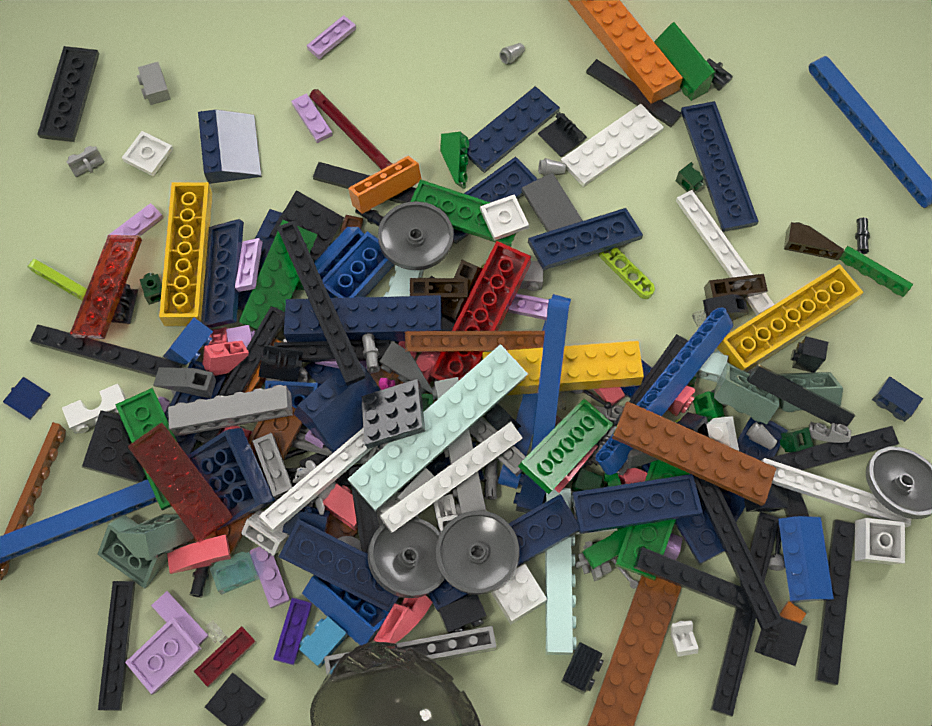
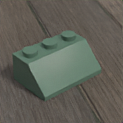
M726 363L715 387L714 398L723 405L727 404L733 407L739 413L751 416L757 422L768 424L779 407V398L748 383L746 379L749 377V373Z
M831 372L779 374L841 406L843 387ZM779 398V406L783 411L795 412L796 410H802Z
M161 514L117 533L119 540L136 558H145L147 561L158 558V554L172 552L176 546H185L188 544V541L196 538L191 514Z
M122 515L108 524L97 555L145 589L165 565L168 559L167 553L158 554V558L148 561L145 558H136L119 540L117 533L135 526L137 523L126 515Z

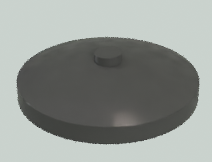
M407 202L394 207L383 217L378 229V242L383 255L394 265L407 270H424L436 266L449 254L453 244V227L447 215L436 206L425 202Z
M886 447L877 451L866 466V480L875 498L888 510L905 518L923 519L931 516V463L921 455L901 447Z
M470 511L452 519L442 530L436 546V560L443 577L457 590L472 595L491 593L504 586L515 573L520 556L519 543L512 527L500 516L487 511Z
M413 517L392 533L385 523L382 524L373 535L368 547V564L375 580L388 592L403 598H419L433 592L445 579L439 570L436 560V546L441 533L432 524L417 517Z

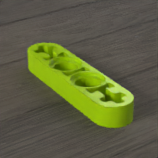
M617 247L610 249V254H605L604 251L599 253V257L640 298L649 299L652 297L655 290L654 284ZM622 261L625 267L618 268L615 262ZM631 273L636 274L638 279L632 281L628 278V275ZM647 287L649 288V292H648V291H645V292L642 291L643 288H644V289H646Z
M33 259L27 266L38 276L83 302H87L92 296V293L85 287L36 259Z

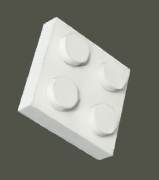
M141 131L123 155L122 160L154 176L173 151V147Z
M515 194L480 206V211L494 241L529 229V224Z

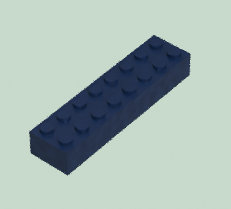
M441 295L330 298L349 341L362 340L363 335L372 334V336L374 335V340H391V342L405 341V332L442 331ZM286 299L284 336L287 342L327 341L309 299Z

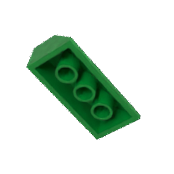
M671 23L654 43L683 77L680 88L683 94L692 101L708 92L715 71L676 23Z

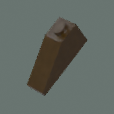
M791 222L786 230L784 250L833 260H839L844 253L842 247L809 225Z
M461 260L454 278H468L469 297L483 268ZM468 298L444 300L442 303V313L457 319Z
M764 274L709 280L704 286L706 299L731 294L745 296L746 298L768 292Z
M410 278V296L441 295V301L468 298V278Z

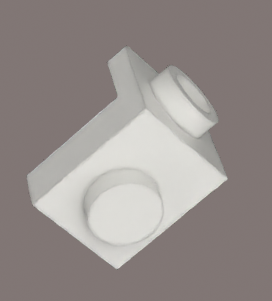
M692 621L673 623L671 626V639L677 657L697 654L699 648L693 634Z

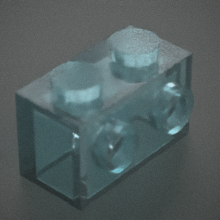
M240 552L228 561H218L210 568L217 591L221 595L260 579L249 552Z

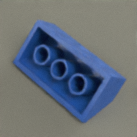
M347 227L314 262L321 279L329 273L328 271L332 270L364 235L359 227Z
M367 231L322 279V282L330 298L366 297L391 270L394 264L383 255L378 238Z
M797 516L779 518L790 602L833 600L821 517Z
M315 575L311 577L302 592L310 602L334 621L362 648L374 640L389 612Z

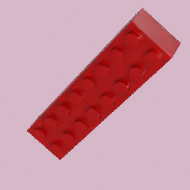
M496 241L452 331H498L531 265V256ZM488 351L441 352L429 376L433 382L458 377V380H460L482 361L483 352Z

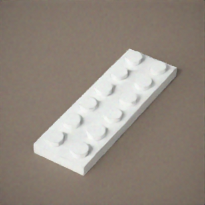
M640 104L567 154L560 162L565 163L566 170L584 187L663 131L664 127Z

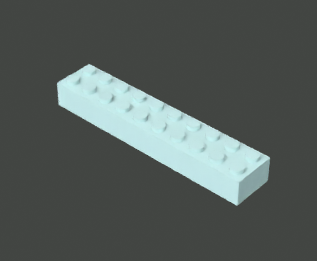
M500 344L423 412L425 432L389 442L350 476L348 481L376 512L521 383L528 373Z

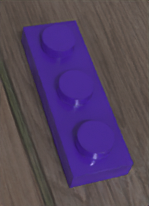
M295 598L291 599L273 658L274 661L295 665L300 642L302 641L313 605L311 602Z

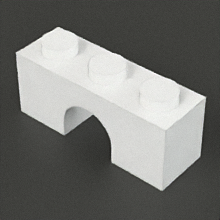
M119 384L99 391L102 402L96 409L88 410L81 400L62 407L69 428L75 434L88 431L89 428L96 425L100 410L120 415L115 404L126 400V397Z

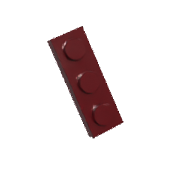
M241 626L198 666L194 673L209 688L257 642Z

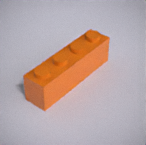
M407 156L349 187L352 206L363 214L419 183L420 179L422 180L419 163L410 156Z

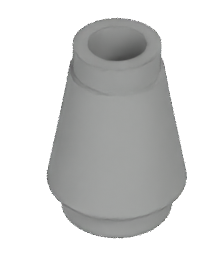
M522 43L502 48L499 57L504 64H511L525 51V47Z
M547 158L540 160L538 165V172L543 174V176L552 172L554 175L564 174L566 169L565 163Z
M757 422L746 433L750 440L769 450L777 443V440L774 439L769 431Z

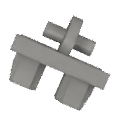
M88 146L84 149L83 153L69 156L66 162L75 177L87 171L93 173L92 168L104 163V160L96 146Z
M591 541L585 542L583 548L586 549L595 543L592 544ZM578 554L580 561L575 563L576 568H582L584 574L590 573L589 566L594 582L611 572L609 562L592 569L584 554Z

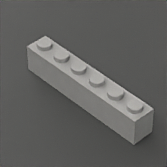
M275 385L272 388H259L252 392H237L230 396H216L214 399H198L192 403H177L175 406L168 407L169 429L175 436L291 416L293 415L291 393L286 385Z

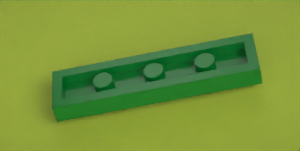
M848 245L839 258L845 265L853 267L862 275L875 280L877 284L892 290L896 295L904 297L913 286V283Z

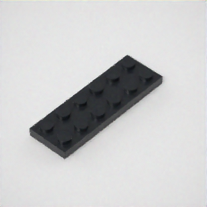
M63 46L37 133L39 138L75 142L99 58L98 50Z

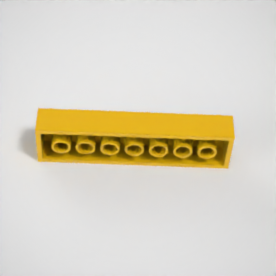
M209 182L171 183L159 318L164 326H187L194 317L201 322L213 194Z
M839 264L727 334L717 349L723 355L728 356L727 361L729 364L748 372L757 364L762 363L857 302L864 292Z
M639 341L564 346L559 392L639 386L642 383L644 375ZM543 348L506 350L528 373L526 378L507 395L538 393ZM483 352L482 360L491 352Z

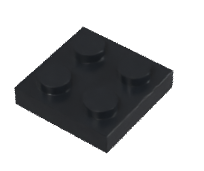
M232 672L204 708L226 726H245L266 699Z

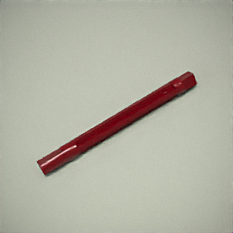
M319 89L311 91L309 97L381 170L392 165Z

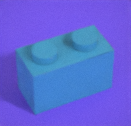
M328 616L325 620L322 618L315 625L314 628L316 630L311 636H305L300 642L301 647L299 650L318 668H321L325 663L324 657L331 656L348 637L347 633Z

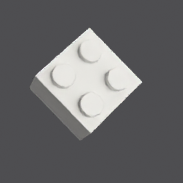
M872 518L856 520L855 561L887 565L905 563V522Z
M526 564L517 568L511 579L504 586L491 592L510 625L541 607L547 601L546 596Z

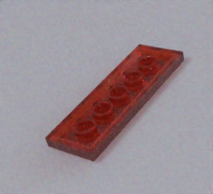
M108 235L70 335L76 338L105 339L141 245V237L138 235Z
M160 423L128 446L199 543L233 518L163 423Z

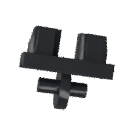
M709 58L707 62L715 71L712 83L714 88L720 91L732 80L733 76L722 68L723 63H715Z

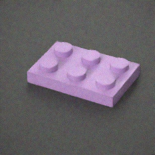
M172 617L125 663L151 694H155L201 648L178 620Z

